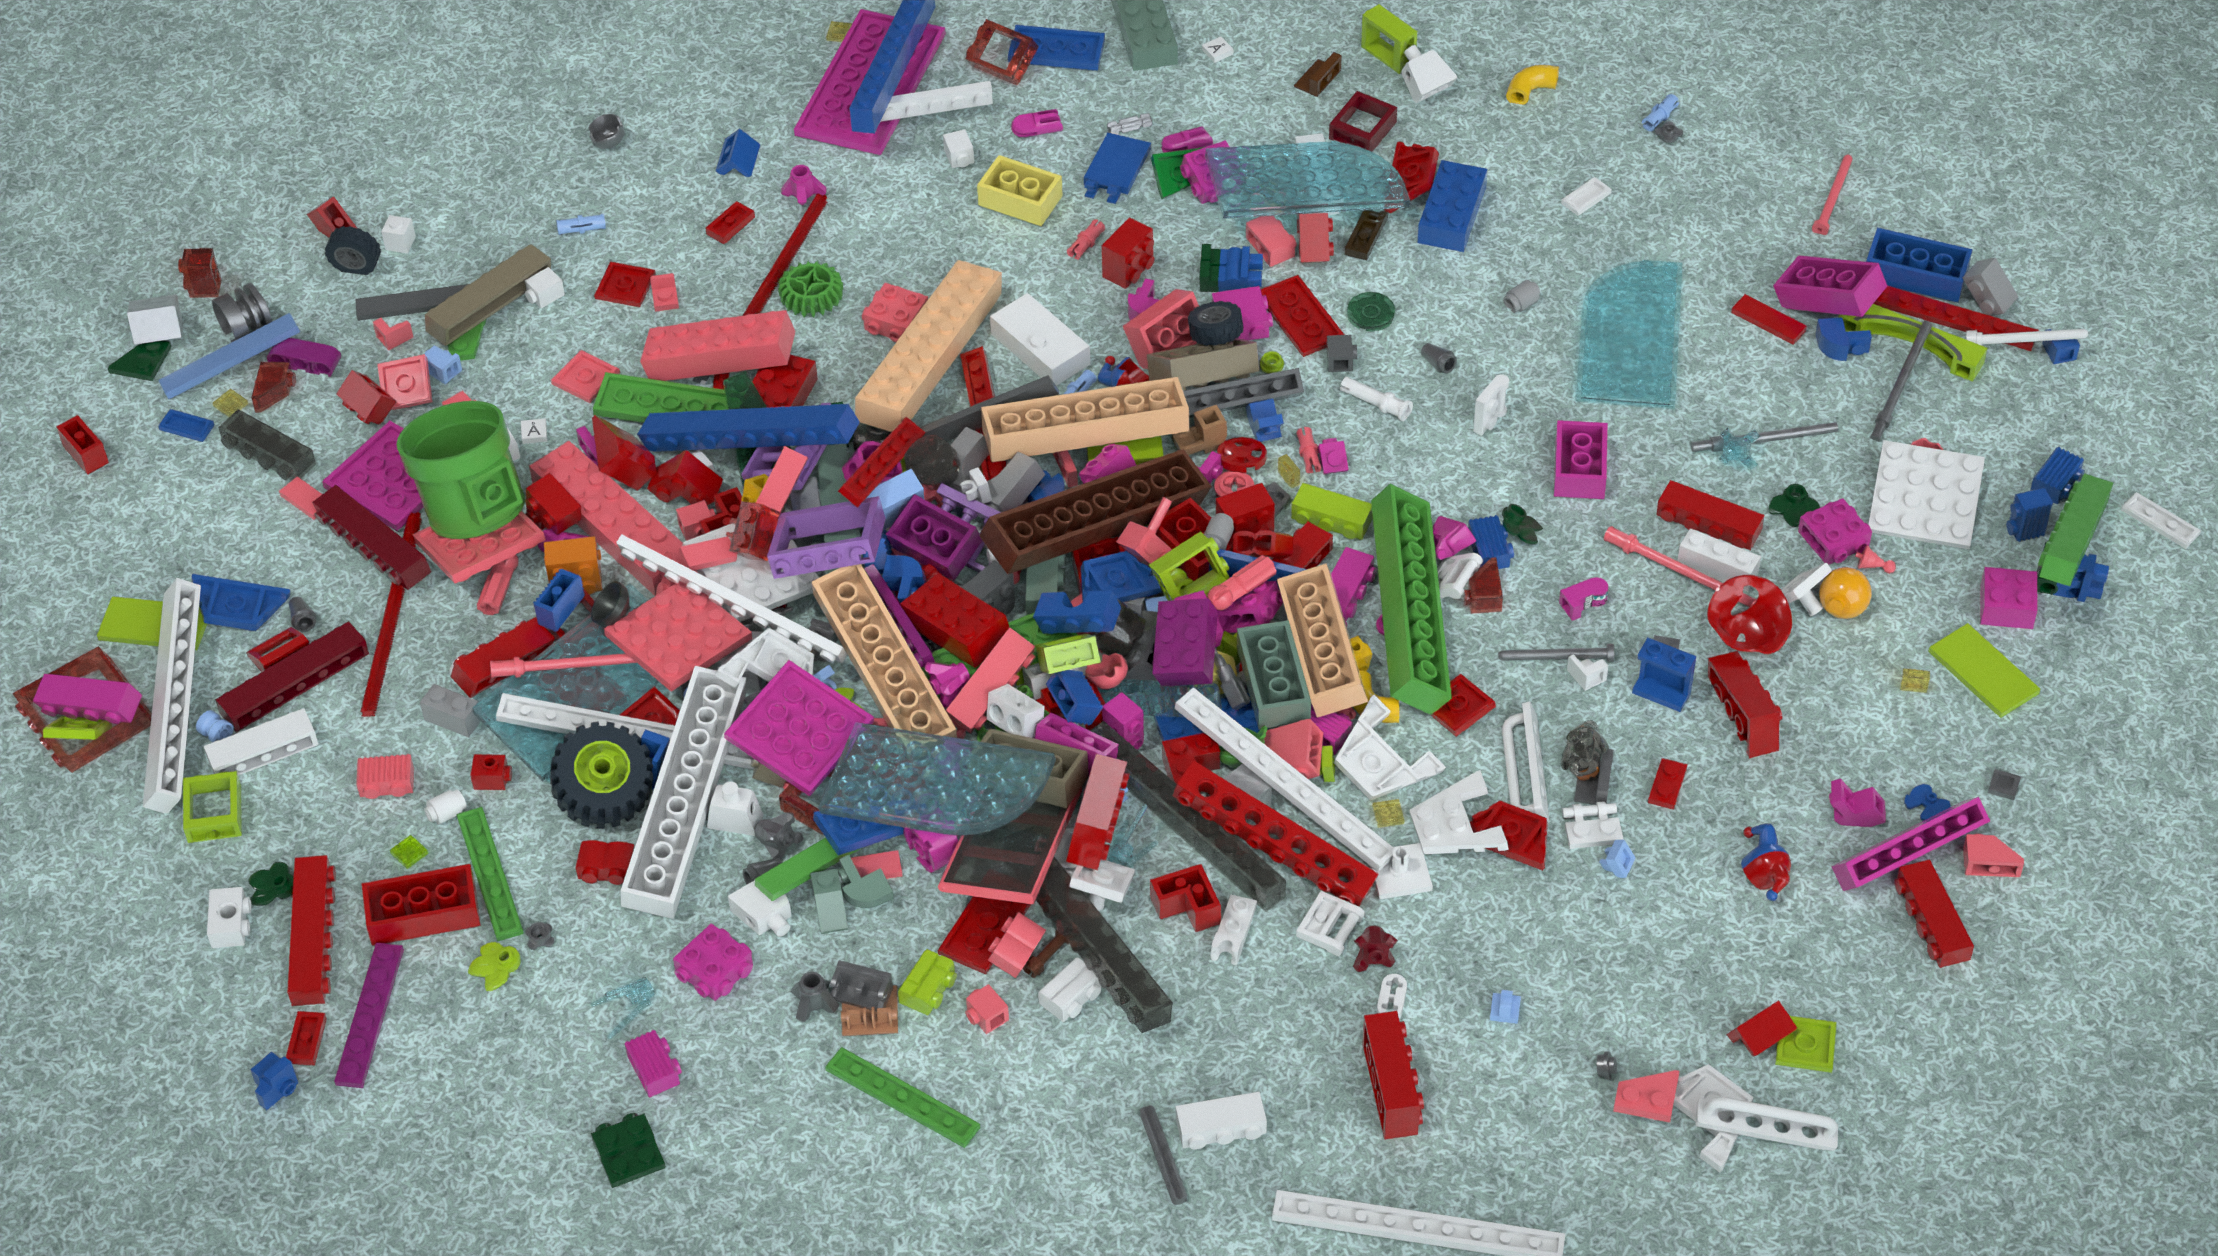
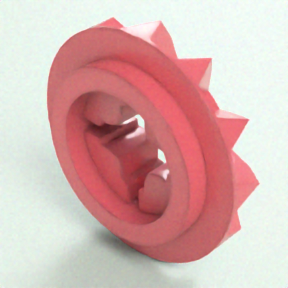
M1224 472L1217 477L1214 483L1216 497L1232 493L1231 488L1234 482H1236L1238 491L1253 486L1254 481L1246 473Z

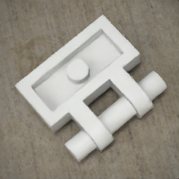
M1605 801L1596 802V805L1582 806L1581 804H1572V807L1562 808L1563 819L1574 818V822L1565 823L1569 849L1613 845L1615 840H1624L1619 817H1607V814L1617 813L1616 803L1606 804ZM1585 816H1598L1597 820L1584 821L1583 819Z

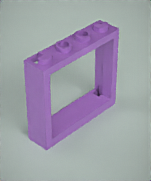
M880 497L866 498L858 508L848 501L780 513L767 555L773 578L777 579L875 562L886 519ZM795 527L796 531L790 532L789 528ZM864 527L862 537L788 549L791 539ZM866 551H868L869 557L861 558V554H866Z

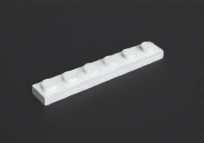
M985 81L892 96L881 121L993 104L991 82Z

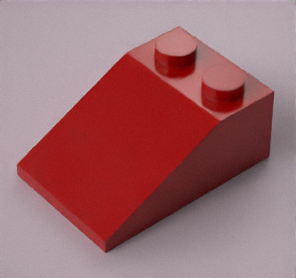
M596 415L592 417L599 471L638 491L657 474L654 455L634 435Z

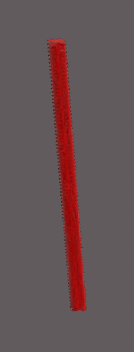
M816 194L742 316L760 314L766 305L765 303H767L766 301L769 300L770 295H772L771 293H773L772 291L776 289L777 283L783 277L784 271L788 269L787 267L793 261L792 259H794L797 251H799L798 249H800L803 241H805L804 239L810 233V229L816 223V219L822 213V209L828 203L825 194Z
M411 512L408 516L403 534V539L414 548L416 543L413 534L419 532V525L422 523L421 513L419 512L415 514ZM391 582L360 710L362 717L375 716L376 706H378L376 703H378V698H380V688H382L383 675L386 672L384 670L387 668L388 655L391 652L389 650L392 647L393 635H395L394 630L397 627L395 625H397L399 610H401L400 605H402L401 600H403V593H405V589L401 584L395 585Z

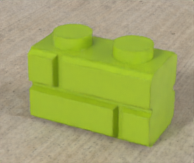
M926 949L899 988V1003L925 1015H929L933 1008L938 1009L943 1000V992L947 987L951 988L957 978L953 960L942 955L939 956L938 953Z

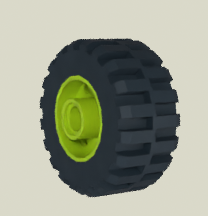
M599 721L591 722V727L589 728L581 725L576 727V734L573 735L572 732L566 734L563 737V743H558L555 749V756L551 760L550 773L553 798L557 799V806L561 811H568V818L576 821L577 818L581 819V825L589 827L590 823L597 824V829H605L606 823H611L612 827L620 826L622 819L625 818L628 822L634 818L635 811L641 812L645 807V800H648L651 794L653 764L652 758L649 757L650 751L647 745H641V738L636 733L631 736L629 728L623 725L620 729L615 728V723L607 722L606 726H599Z

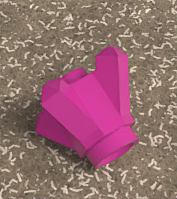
M806 165L794 166L790 177L781 188L782 195L787 197L790 195L795 196L800 205H804L813 194H826V187L812 175V172Z
M927 662L925 665V671L932 674L929 679L930 685L936 695H940L939 700L943 707H949L961 689L970 680L967 668L961 662L950 665Z

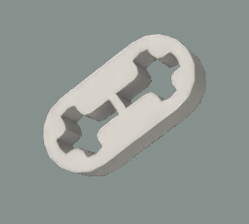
M1390 974L1383 979L1377 1004V1013L1386 1012L1390 1002L1393 1003L1392 1011H1397L1399 1019L1401 1018L1407 992V982L1403 976ZM1393 983L1398 984L1395 995L1390 994Z

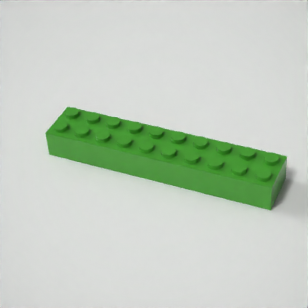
M1390 483L1371 500L1390 696L1432 715L1452 697L1430 502Z

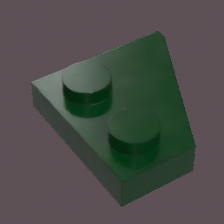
M161 340L138 344L109 365L108 372L110 374L153 381L171 349V343Z

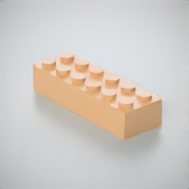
M1327 563L1277 579L1311 703L1317 718L1368 702Z

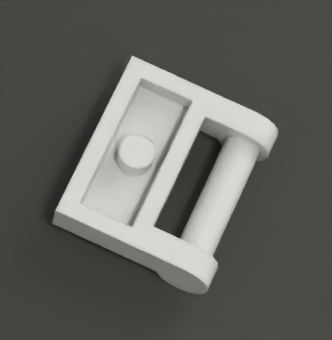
M1497 375L1476 399L1473 432L1481 436L1487 429L1492 430L1494 428L1497 417H1503L1507 413L1505 396L1506 389L1509 387V378L1506 375Z
M1468 553L1444 558L1437 568L1441 599L1449 596L1454 599L1461 597L1464 592L1463 588L1470 576L1483 562L1480 555Z
M1320 891L1296 930V937L1324 948L1329 953L1340 956L1344 950L1343 945L1356 923L1361 922L1365 912L1359 906ZM1341 913L1347 915L1348 917L1334 939L1328 937Z

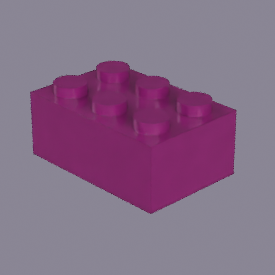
M915 494L886 533L892 548L914 558L923 565L930 564L934 566L939 573L955 581L982 543L977 527Z
M1209 598L1158 601L1152 674L1161 686L1212 684L1218 611Z

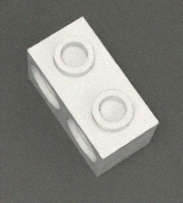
M1009 684L988 692L987 720L1008 733L1029 738L1035 737L1037 724L1044 718V706Z

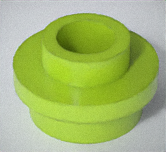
M1266 352L1260 359V369L1265 373L1280 372L1284 368V360L1277 352Z

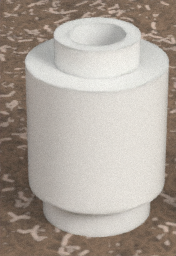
M458 789L454 791L448 790L428 800L424 811L430 822L436 821L440 825L456 817V814L462 813V810L466 809L467 805Z

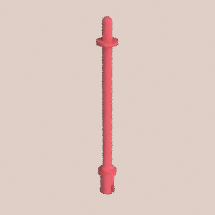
M1611 526L1604 535V541L1622 548L1624 553L1636 552L1715 591L1723 584L1639 543L1637 536L1634 534L1628 535ZM1743 593L1738 602L1751 607L1757 599Z
M626 653L524 661L519 659V657H514V660L490 661L491 678L515 675V678H521V675L525 672L637 662Z

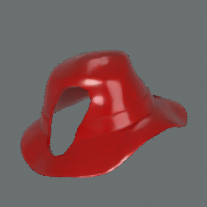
M1756 575L1732 577L1717 588L1709 602L1707 612L1709 624L1724 643L1735 650L1772 654L1783 647L1791 633L1792 614L1788 601L1781 589L1766 578ZM1748 585L1754 587L1759 594L1756 602L1747 610L1731 615L1732 609L1742 597L1744 587ZM1739 634L1745 635V642L1736 641Z

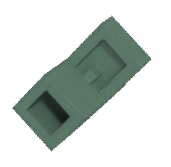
M849 855L839 859L840 869H838V874L844 885L849 883L842 887V895L851 905L859 908H873L894 899L893 890L881 868L861 878Z

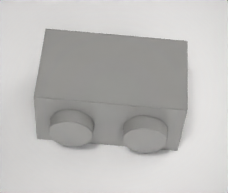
M1996 257L1977 261L1963 277L1983 314L1990 316L2004 314L2018 298L2016 291Z
M436 684L432 685L420 701L425 721L468 738L483 719L479 701Z

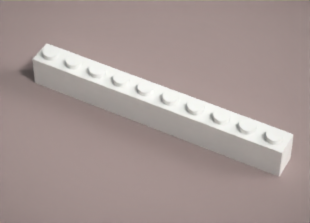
M179 578L175 579L163 597L143 797L144 808L161 813H169L181 799L201 585Z

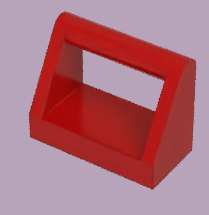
M289 627L250 649L246 654L256 667L263 672L268 667L287 658L290 654L309 645V641L303 633ZM291 638L293 639V640L287 642L286 644L280 646L279 648L273 650L272 652H270V653L264 655L263 657L261 656L262 654H264V653L268 652L269 650L275 648L276 646H278V645L284 643L285 641H287V640H289V639H291Z

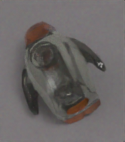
M1586 720L1568 733L1566 737L1567 745L1564 748L1561 759L1562 769L1567 770L1569 768L1571 773L1580 780H1589L1590 777H1595L1599 773L1598 764L1601 755L1609 749L1605 738L1599 733L1597 723L1593 720Z

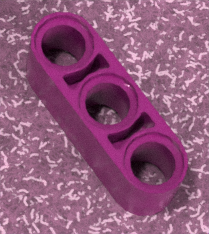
M288 338L272 346L267 355V361L272 366L280 365L283 368L296 371L301 369L306 370V373L317 375L321 373L328 375V377H331L341 359L340 351L333 346L295 338Z

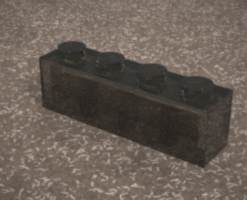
M239 409L218 427L221 442L227 449H236L244 458L256 460L262 468L274 470L284 480H293L297 476L301 479L316 465L311 448Z

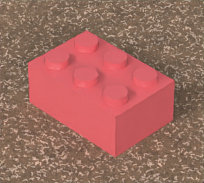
M1175 289L1123 325L1138 364L1143 369H1148L1147 354L1195 345L1197 343L1190 336L1188 324L1189 313L1194 308L1199 307L1193 291Z

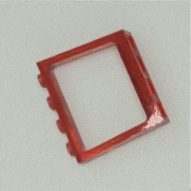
M99 646L48 673L82 677L99 669L107 681L129 683L111 657ZM43 677L12 693L19 702L15 705L17 710L24 717H30V720L27 722L29 727L36 734L39 732L42 734L39 741L48 751L52 749L55 752L51 755L52 759L60 768L65 766L71 773L151 726L152 713L141 699L131 723L120 722L74 754L69 755L57 738H43V728L47 726V723L33 705V699Z

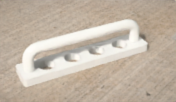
M1529 701L1522 703L1523 713L1510 716L1502 726L1509 798L1511 805L1543 816L1549 821L1537 714ZM1522 723L1525 724L1534 804L1522 806L1520 801L1512 731L1515 725Z
M1727 1097L1699 1098L1696 1103L1695 1124L1697 1127L1814 1149L1834 1151L1838 1146V1124L1827 1116ZM1725 1111L1729 1113L1732 1117V1122L1727 1123L1720 1120L1718 1112ZM1746 1117H1755L1759 1121L1760 1127L1753 1128L1749 1126L1746 1122ZM1774 1123H1784L1788 1128V1132H1778L1774 1127ZM1809 1127L1813 1129L1816 1137H1806L1802 1133V1128Z

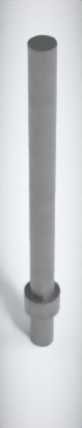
M1923 321L1886 404L1875 419L1876 425L1870 439L1879 442L1885 428L1889 427L1893 418L1892 412L1932 328L1931 322Z
M1834 422L1725 438L1714 436L1710 437L1709 440L1691 442V450L1696 452L1712 449V452L1722 451L1725 447L1838 432V424Z

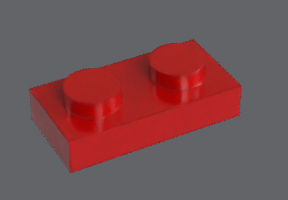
M736 201L705 228L706 235L725 244L755 218V212Z
M1662 758L1648 803L1674 810L1688 764Z
M297 1011L286 1058L292 1064L315 1066L327 1020L325 1013Z

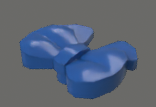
M1927 784L1918 785L1912 789L1910 795H1905L1904 804L1907 809H1913L1920 805H1923L1925 808L1920 815L1922 821L1951 807L1950 801L1937 798V795L1932 792V787Z

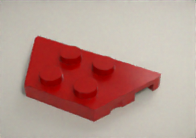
M1397 142L1383 206L1386 212L1393 213L1432 188L1439 152L1435 147H1422L1419 144L1406 146L1404 142Z
M1501 800L1489 806L1487 810L1480 811L1472 816L1470 825L1473 833L1501 826L1509 850L1498 851V847L1485 849L1543 871L1545 869L1548 831L1547 818Z

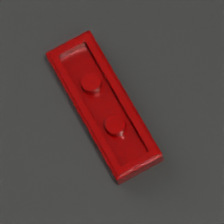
M1744 294L1732 307V314L1792 345L1807 330V325L1747 294Z

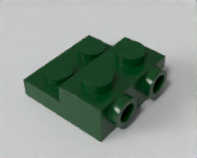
M637 1113L627 1114L623 1117L622 1122L614 1125L603 1123L595 1129V1132L591 1133L593 1145L612 1188L666 1168L645 1113L640 1115Z

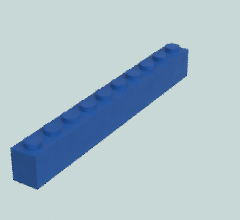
M935 0L902 1L849 108L853 132L875 134L936 7Z
M849 404L649 413L637 435L644 446L653 452L848 444L860 421Z

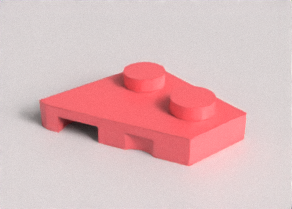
M1673 1070L1620 1081L1618 1083L1613 1112L1670 1123L1679 1071Z

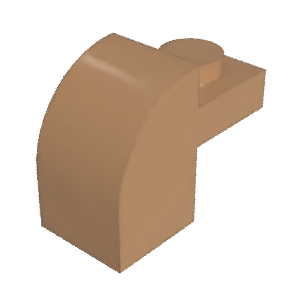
M1214 405L1194 412L1195 426L1190 427L1189 431L1172 434V441L1178 451L1184 449L1188 455L1203 450L1205 454L1216 451L1219 445L1225 441L1227 437V422L1218 406Z

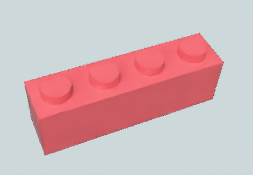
M1009 628L946 709L949 718L970 734L974 729L979 731L987 721L985 715L987 714L988 692L1006 684L1013 687L1020 678L1017 673L1022 667L1027 669L1036 656L1033 654L1035 646Z

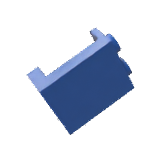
M1647 637L1637 656V659L1641 661L1640 673L1632 689V694L1681 712L1691 695L1696 656Z

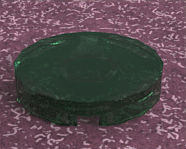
M1364 292L1354 296L1349 301L1347 317L1349 322L1358 329L1362 328L1370 332L1380 331L1389 327L1395 317V306L1388 296L1377 292Z

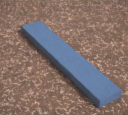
M288 313L158 381L167 398L171 399L298 334L300 330L291 314Z

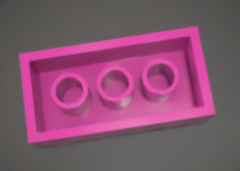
M1798 255L1773 287L1781 306L1786 309L1863 317L1885 290L1887 284L1879 263Z

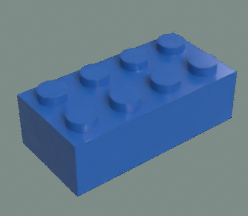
M1441 160L1418 225L1419 244L1459 252L1465 251L1486 190L1488 169Z
M1877 227L1866 262L1879 263L1887 286L1958 303L1965 283L1963 277L1969 270L1973 249Z

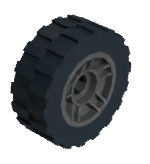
M351 226L336 228L331 233L325 247V257H327L328 262L341 272L368 275L372 273L381 254L380 244L368 232L362 231V229Z
M1213 301L1194 308L1188 316L1190 336L1198 344L1207 346L1226 344L1243 333L1244 326L1241 309L1238 305L1231 302Z

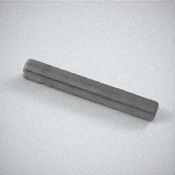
M1152 1105L1142 1107L1140 1109V1117L1171 1201L1174 1205L1182 1204L1187 1201V1194L1156 1110Z

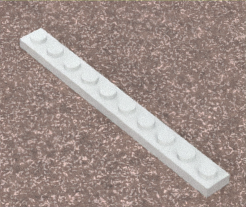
M622 534L616 542L621 549V555L631 561H634L635 558L643 562L642 565L652 572L659 570L665 573L664 576L668 580L677 584L679 581L687 584V589L693 593L700 595L702 592L708 595V599L719 606H722L723 603L730 606V610L738 616L744 617L747 615L753 618L752 621L758 626L765 629L769 626L787 639L793 638L798 641L797 644L808 651L814 649L820 652L819 655L831 663L834 660L840 663L844 662L847 653L837 643Z
M1192 688L1176 702L1174 709L1377 872L1392 860L1394 848L1195 688Z
M502 693L496 713V721L564 734L572 732L573 735L576 734V727L584 725L585 728L591 727V722L599 721V726H606L607 722L615 723L614 727L618 729L623 725L629 728L631 736L636 733L640 738L646 729L669 737L671 740L675 728L673 725ZM730 743L724 764L754 770V767H751L752 757Z
M1277 1190L1272 1221L1501 1256H1563L1565 1233Z

